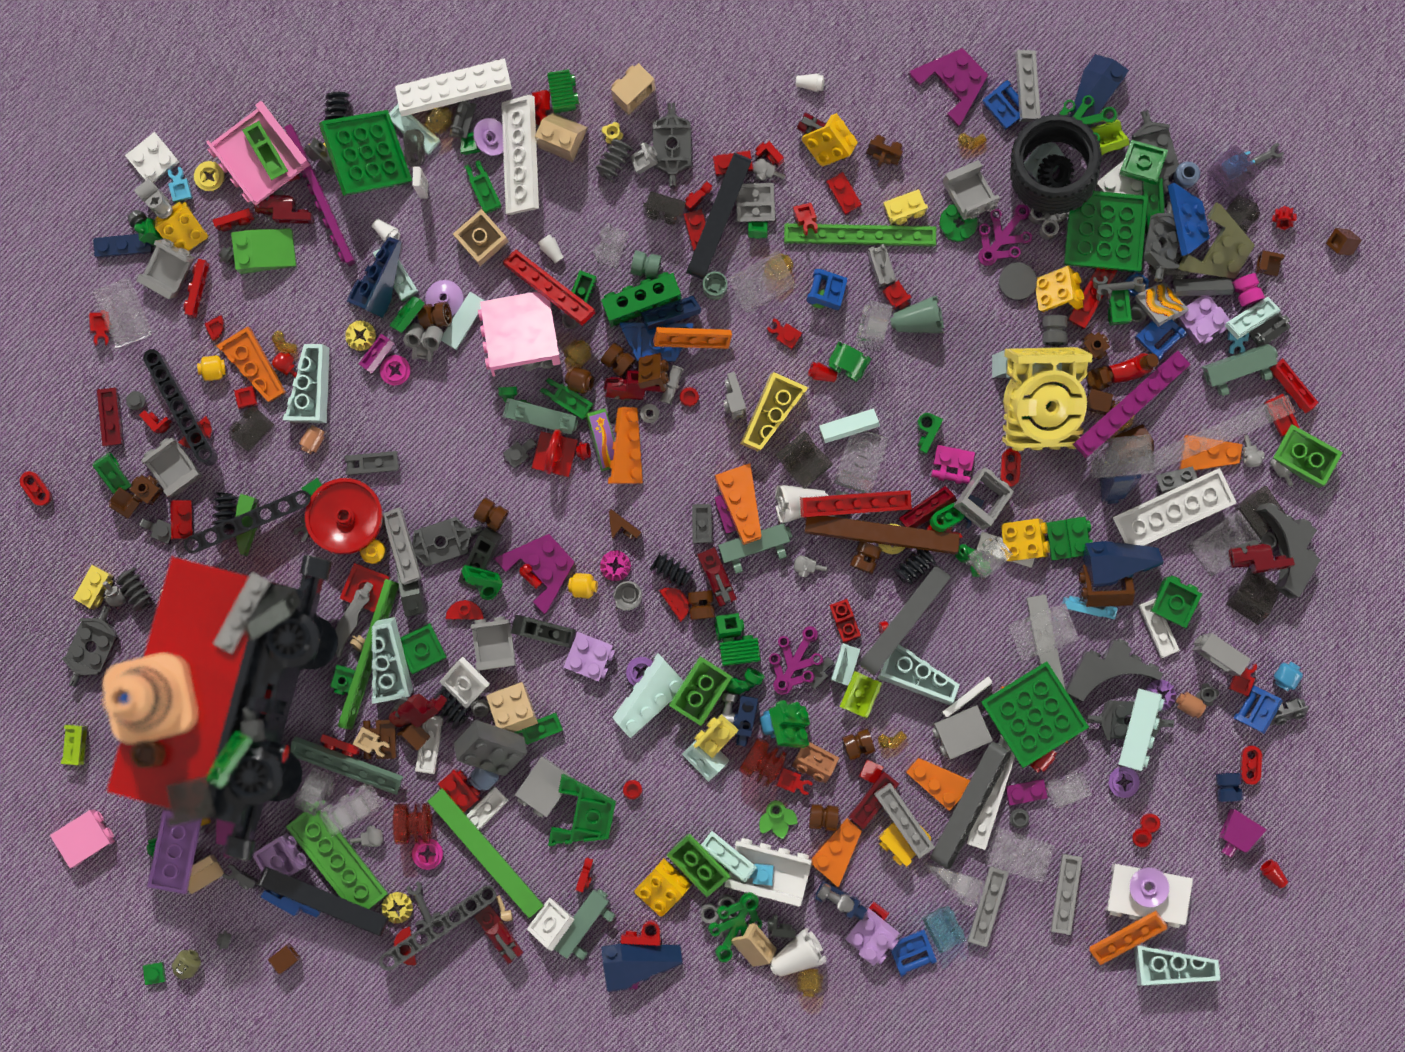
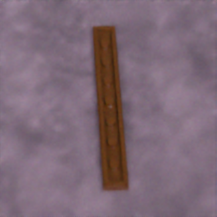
M831 516L806 517L804 534L956 555L958 554L960 534Z

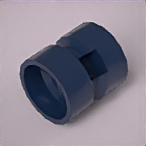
M1241 773L1215 774L1216 785L1220 788L1217 790L1218 802L1243 800V789L1239 788L1242 784Z

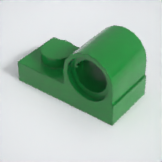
M1128 290L1112 291L1108 308L1109 325L1130 324L1132 317Z
M924 413L918 418L917 428L926 434V437H921L917 445L920 447L919 453L927 454L943 421L942 418L931 413ZM922 419H929L931 426L928 428L924 427L921 423Z
M111 452L93 462L92 466L113 494L119 487L124 490L131 487L130 481L120 469L118 461Z
M464 565L461 570L465 581L470 585H476L480 597L484 600L493 599L503 585L499 574L496 572Z

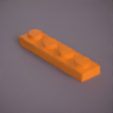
M657 327L653 343L654 347L728 349L732 332L731 330Z
M1154 911L1090 946V952L1098 963L1102 965L1167 929V924L1157 911Z

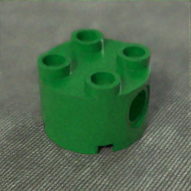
M838 341L828 360V366L838 373L841 371L846 372L845 375L849 379L857 382L858 379L862 378L872 359L869 356H863L864 353Z

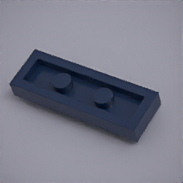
M139 234L93 238L94 257L96 258L153 253L152 244L140 241Z
M690 296L641 312V319L648 331L657 327L701 314V307L694 296Z

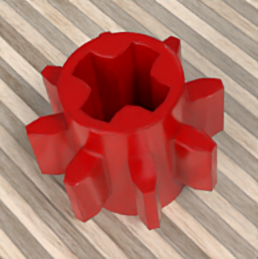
M1286 206L1275 209V215H1272V222H1276V228L1279 227L1284 230L1294 227V221H1297V214H1293V208Z

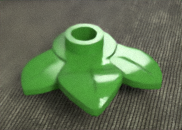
M777 800L771 801L767 805L766 813L760 817L761 833H766L772 829L776 836L783 839L788 832V825L797 824V816L793 810L785 808L782 802ZM775 806L780 809L777 814L772 812V808Z

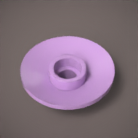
M492 118L480 120L474 128V141L484 154L496 156L503 152L502 124Z
M440 280L433 283L427 290L426 304L434 306L435 303L444 302L440 300V297L445 294L447 295L445 301L448 302L452 316H454L463 303V293L460 287L449 280Z
M1142 868L1132 876L1129 889L1132 898L1138 904L1144 907H1156L1166 900L1169 893V883L1166 876L1158 869ZM1147 883L1151 885L1150 891L1145 890Z

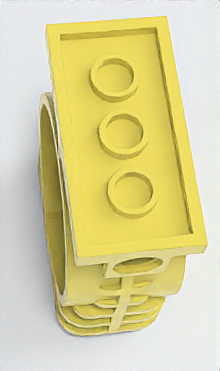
M1078 347L1005 349L1004 356L1008 358L1007 374L1011 380L1004 393V419L1007 421V424L1003 425L1006 436L1002 437V441L1007 446L1013 447L1012 449L1015 451H1023L1024 448L1042 450L1043 447H1049V449L1059 450L1061 447L1076 449L1073 443L1080 438L1081 434H1084V429L1080 425L1084 422L1087 409L1086 394L1080 382L1087 376L1088 362H1092V354ZM1059 363H1062V370L1056 367ZM1047 382H1059V383H1062V384H1064V385L1068 388V392H1067L1064 388L1060 387L1059 385H1056V384H1053V383H1047ZM1051 401V406L1046 409L1047 403ZM1021 416H1030L1036 424L1049 428L1044 430L1038 429L1029 419H1022Z

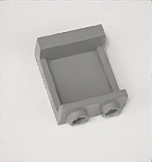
M979 160L946 173L943 180V185L963 220L973 219L984 211L990 212L994 210L1000 200L999 195L994 196L980 172L982 164Z
M163 238L155 240L154 245H156L154 253L145 272L139 274L136 281L167 299H173L177 297L195 258L189 255L190 252L188 250L173 246L174 243Z
M166 438L160 442V446L157 449H151L146 452L141 461L147 465L158 480L166 496L174 498L203 475L178 441L174 438Z
M505 616L495 617L493 622H486V619L475 620V624L470 626L474 640L476 670L482 671L516 666L510 620H505Z
M977 705L933 723L934 728H932V732L936 739H940L942 746H939L943 757L947 756L948 759H953L993 741Z
M541 756L515 796L518 797L517 801L525 807L527 805L533 807V812L539 817H548L563 793H558L561 775L565 774L573 779L574 777L544 756Z

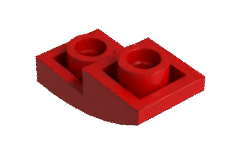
M848 599L829 605L842 642L847 643L860 638L861 634Z

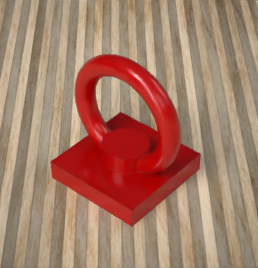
M556 429L553 434L541 431L532 469L544 471L546 474L552 473L569 478L578 440L563 437L559 429Z

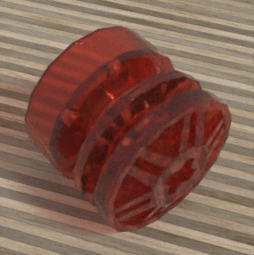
M758 737L743 761L739 772L748 777H751L755 771L758 772L756 782L759 783L762 777L765 776L766 780L763 786L767 788L782 770L787 753L782 751L780 756L776 757L775 755L779 748L775 747L769 753L767 750L770 743Z
M409 803L395 804L393 810V837L395 845L409 844L411 835H414L416 844H420L421 835L423 843L429 844L433 831V816L430 804L423 803L422 812L419 803L415 804L413 812H411Z

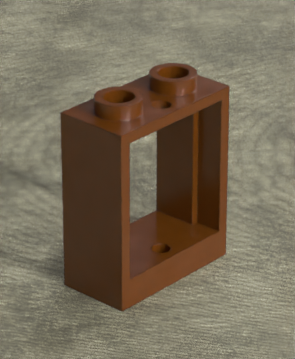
M1083 565L1082 572L1079 573V584L1083 585L1081 597L1085 599L1086 607L1133 606L1135 590L1132 577L1120 579L1122 590L1092 591L1086 566Z

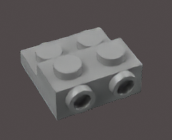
M734 371L727 374L725 387L728 394H726V398L723 400L726 414L730 413L732 420L742 418L743 414L746 413V406Z

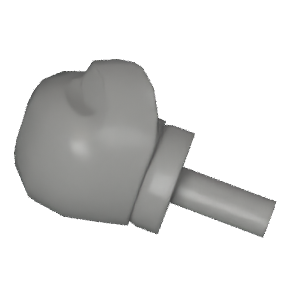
M759 158L754 164L753 173L759 180H765L767 177L771 179L773 175L781 179L785 178L784 174L775 171L776 166L763 158Z
M1245 435L1246 447L1243 448L1244 464L1251 468L1260 466L1262 460L1265 459V453L1257 450L1256 445L1251 446L1249 435Z
M1272 458L1270 466L1274 468L1279 478L1284 477L1289 487L1294 485L1289 477L1291 471Z
M800 555L796 557L794 562V571L800 577H807L809 573L814 574L815 569L827 571V567L816 565V560Z
M107 581L103 582L106 588L104 599L107 604L112 607H119L127 601V598L124 597L125 592H122L117 586L111 587Z
M368 826L366 832L361 833L360 838H351L350 843L361 842L362 846L378 847L383 843L382 830L376 829L375 826Z

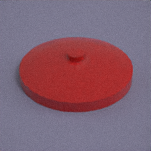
M351 478L331 480L320 486L312 494L310 503L306 506L305 524L310 537L319 547L330 553L346 555L366 548L376 538L382 526L383 510L380 500L368 485L359 480Z

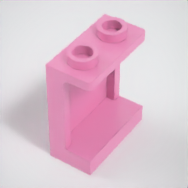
M95 809L87 811L50 835L69 868L78 866L88 857L115 842L113 832L109 827L106 828L103 823L104 818L102 814Z

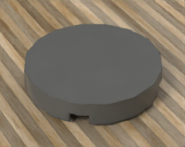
M1015 262L1002 270L998 284L1000 291L1005 297L1020 301L1032 295L1037 285V277L1030 266L1025 263Z

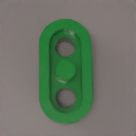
M955 503L939 510L931 517L930 525L935 531L944 532L961 522L965 515L953 507Z

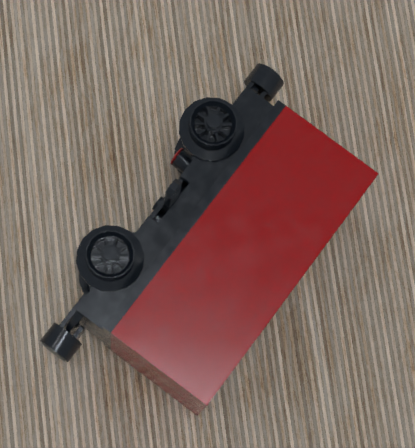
M304 555L299 571L302 574L300 587L298 589L295 588L301 602L291 616L253 640H249L245 631L234 652L229 653L213 643L249 576L171 556L144 657L157 654H174L186 661L191 674L198 708V719L194 727L184 734L154 740L160 743L166 752L163 763L157 767L140 768L136 766L131 758V751L136 744H127L120 741L106 792L206 819L215 818L234 823L232 834L227 835L223 854L240 860H252L257 842L254 840L258 821H260L264 803L268 801L280 802L290 798L297 792L302 782L303 770L300 761L289 751L288 745L281 744L299 673L303 669L315 670L326 666L334 658L338 650V636L335 628L329 621L316 614L323 581L328 580L332 566L330 560ZM271 582L264 597L269 593V591L273 588L274 585H284ZM248 707V712L256 713L257 720L263 719L265 740L252 741L236 767L229 774L227 783L222 787H217L214 783H209L206 778L234 733L239 732L242 734L241 722L247 721L244 715V708Z

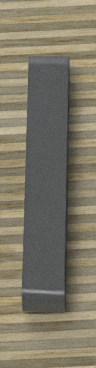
M936 565L867 652L859 665L875 676L952 576Z
M995 742L988 746L930 858L932 861L946 869L951 868L1010 758V750Z
M485 885L386 951L380 958V966L386 971L399 966L492 903L496 898L495 889L490 885ZM485 889L493 891V897L489 900L482 897V892ZM469 900H474L477 903V907L473 911L468 910L465 906ZM452 911L460 913V919L456 922L451 921L449 918V914ZM436 922L444 925V930L440 933H436L433 930V924ZM420 933H424L427 936V942L424 944H420L416 940V936ZM404 944L409 945L411 948V952L408 955H403L400 952V947ZM385 956H392L394 958L392 966L384 964L383 959Z

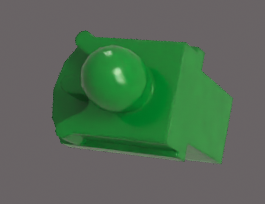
M147 218L142 224L138 223L134 226L135 231L139 233V240L143 243L148 242L154 245L155 240L163 239L159 232L155 230L154 219Z

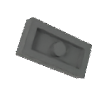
M692 504L693 543H712L711 504Z

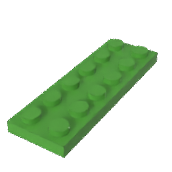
M318 802L286 826L341 898L370 909L389 894Z

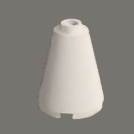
M779 485L775 490V499H778V505L775 506L777 517L782 523L802 518L800 497L829 495L824 490Z
M806 928L773 957L770 968L775 975L778 974L782 977L822 965L826 962V956L822 957L820 953L823 950L814 933L812 931L808 933V928Z

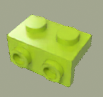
M1120 120L1090 128L1101 137L1100 148L1102 155L1130 145L1129 138L1122 131Z
M854 671L839 707L868 718L882 683Z

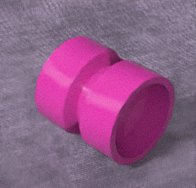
M1256 273L1246 275L1232 282L1235 292L1240 294L1238 300L1241 307L1265 299L1262 288L1257 286L1259 281Z

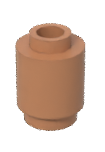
M311 425L310 429L307 428L299 442L302 445L301 450L309 454L312 451L316 453L324 439L323 435L325 432Z
M1188 692L1181 693L1175 702L1178 704L1177 708L1193 718H1200L1206 709V705L1201 699Z

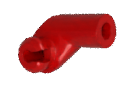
M524 564L523 567H520L519 574L535 589L539 588L543 582L532 573V567L529 564Z

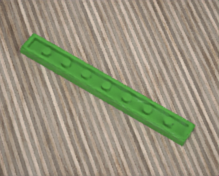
M784 223V244L936 246V227L817 224V233H814V230L809 228L808 235L805 236L803 225L798 226V224Z
M387 579L384 581L337 727L352 730L372 671V626L377 620L389 618L399 588V583Z
M443 788L427 801L528 918L544 906L540 899Z

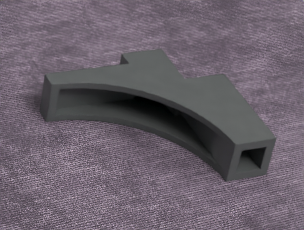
M1273 503L1261 504L1256 512L1267 521L1274 532L1279 545L1280 556L1293 557L1295 563L1291 568L1280 570L1275 589L1289 599L1299 598L1321 560L1314 551L1307 549L1317 529L1306 519L1294 520L1290 515L1282 513L1278 506Z
M1118 638V640H1111L1102 659L1100 658L1101 654L1090 650V652L1085 651L1065 689L1069 696L1084 702L1087 695L1097 685L1114 676L1138 674L1154 680H1160L1163 673L1159 671L1160 668L1152 663L1146 665L1142 662V658L1134 654L1129 656L1132 648L1128 647L1129 643Z

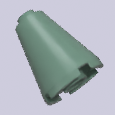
M932 296L893 313V317L890 318L892 329H896V332L944 333L942 329L944 328L942 311L937 305L939 302L938 296Z

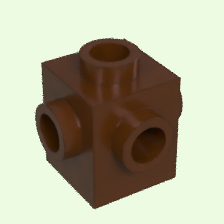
M1091 332L1083 338L1084 343L1080 345V348L1092 354V360L1097 358L1099 361L1108 354L1106 350L1110 348L1108 345L1109 340L1104 334L1101 335L1098 332L1094 335ZM1094 342L1098 345L1099 348L1094 347Z
M144 475L137 476L132 481V487L129 489L134 493L132 496L140 503L144 501L149 505H153L163 493V489L157 485L158 481L150 475L148 477Z

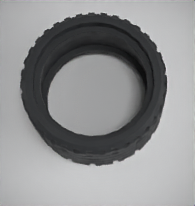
M1050 114L1049 116H1041L1039 119H1034L1033 122H1029L1018 133L1012 146L1010 179L1015 194H1018V198L1025 205L1027 204L1029 208L1035 209L1037 212H1043V214L1049 213L1054 215L1058 213L1059 215L1076 210V208L1081 207L1092 196L1098 183L1102 154L1097 136L1093 134L1094 131L1087 124L1082 123L1083 121L1068 115ZM1060 142L1074 147L1084 158L1087 169L1083 176L1073 184L1061 188H1051L1037 183L1029 176L1024 166L1026 157L1033 149L1042 144Z

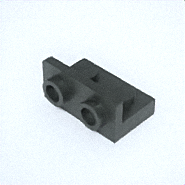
M772 915V919L768 918L767 930L771 932V936L795 939L796 930L790 924H780L777 927V915Z

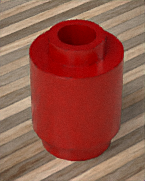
M1052 750L1032 762L1029 766L1037 773L1039 771L1044 773L1055 760L1057 753Z

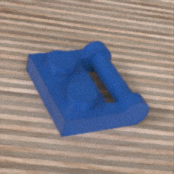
M1008 80L982 100V103L1005 130L1020 119V112H1017L1002 95V92L1005 91L1019 107L1018 94L1013 90Z
M815 269L811 291L806 299L809 304L817 303L839 311L848 278L822 269ZM821 280L826 281L823 295L818 294Z
M1172 319L1159 327L1152 320L1135 338L1151 354H1155L1158 357V361H1160L1164 354L1180 338L1183 339L1187 333ZM1172 329L1175 333L1159 349H1156L1154 345Z
M1253 685L1238 714H1235L1233 719L1265 734L1283 700ZM1257 695L1261 696L1249 718H1245Z
M924 929L898 939L895 947L892 950L890 949L901 977L907 975L906 972L929 963L934 964L937 962ZM924 951L928 954L905 965L901 962V960Z

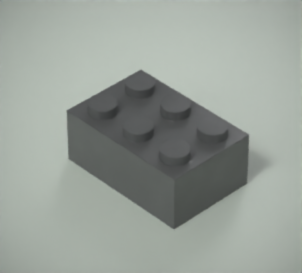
M475 720L454 742L456 760L458 762L501 776H506L527 754L523 735L479 720Z

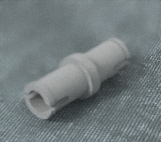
M672 365L669 383L666 384V391L663 392L660 399L661 402L672 405L676 389H679L680 386L678 383L684 370L683 368Z

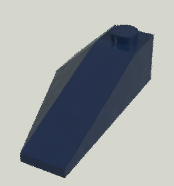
M1095 54L1083 71L1074 101L1076 109L1070 113L1069 117L1074 116L1086 95L1092 96L1095 104L1087 109L1083 117L1099 114L1123 81L1129 69L1114 59ZM1091 98L1085 101L1086 105L1092 102Z
M388 237L377 252L376 261L373 265L366 267L365 271L367 273L362 280L358 279L346 300L347 302L383 318L384 314L388 311L392 298L401 241Z
M1141 474L1101 477V500L1107 501V504L1119 503V499H1125L1142 478Z
M1108 541L1085 543L1083 561L1093 587L1116 584L1119 579L1133 577L1134 573L1139 571L1145 572L1164 563L1157 547Z
M614 944L601 946L607 992L627 990L633 987L635 983L642 980L644 982L657 973H664L683 964L681 945Z

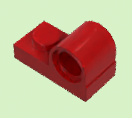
M648 920L643 924L641 935L637 934V931L630 930L622 934L621 944L660 946V925L654 920ZM647 926H654L657 932L654 935H648L645 930Z

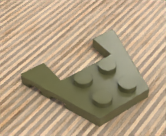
M1216 202L1207 218L1223 226L1203 261L1187 254L1183 257L1178 269L1186 272L1235 279L1255 244L1222 205Z

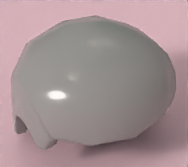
M625 581L616 586L613 594L616 607L623 611L633 610L638 607L642 601V591L639 585L632 581Z

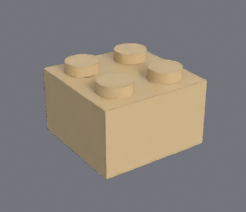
M639 63L635 67L632 65L625 72L626 75L622 79H617L612 84L613 100L628 115L655 90V79Z
M482 209L453 233L455 239L479 266L483 265L509 242L503 232Z
M523 682L486 695L496 727L516 732L538 724L528 691Z

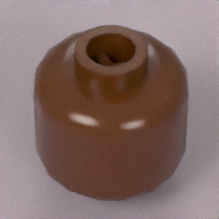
M574 367L566 374L565 383H567L569 390L586 394L593 389L595 378L589 370Z

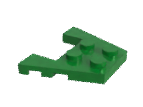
M562 774L558 793L578 796L572 830L551 827L548 846H555L559 843L572 844L575 841L588 842L609 839L616 801Z

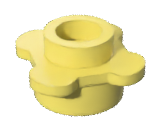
M617 122L602 128V133L605 134V140L608 144H611L613 139L621 140L623 138V133L620 132V125Z

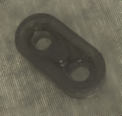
M418 129L408 130L404 134V158L406 164L412 168L421 166L425 161L424 136Z

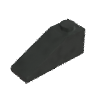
M485 527L478 535L465 565L486 570L503 535ZM461 573L458 582L475 590L476 585L468 584Z
M396 565L405 616L411 617L427 613L420 580L403 585Z
M273 586L243 623L249 640L257 638L291 616L301 603L295 587Z
M515 614L511 633L571 648L575 629Z

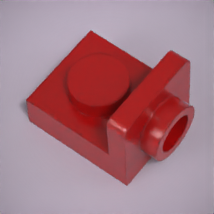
M770 141L766 144L764 142L755 149L757 151L755 152L757 160L767 153L766 158L771 164L775 163L779 167L784 162V157Z
M899 280L882 291L894 311L898 308L902 310L910 305L909 301L912 297L910 294H907Z
M146 410L139 414L156 434L166 432L172 423L168 417L163 418L158 423L160 419L153 412L149 413Z

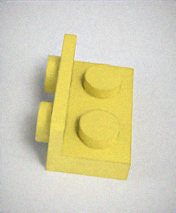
M919 189L883 203L891 225L895 223L897 225L904 224L911 217L915 219L925 215L928 209Z
M91 565L73 599L86 605L87 608L95 610L96 607H100L104 599L102 596L106 588L103 582L107 581L112 586V578L114 576Z
M722 714L717 719L713 717L707 724L709 728L705 732L701 730L694 738L696 742L693 747L697 748L699 746L711 758L738 732V729Z

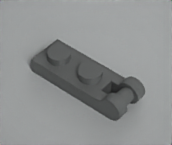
M397 451L344 456L345 462H347L346 475L399 471ZM355 461H359L360 468H355Z

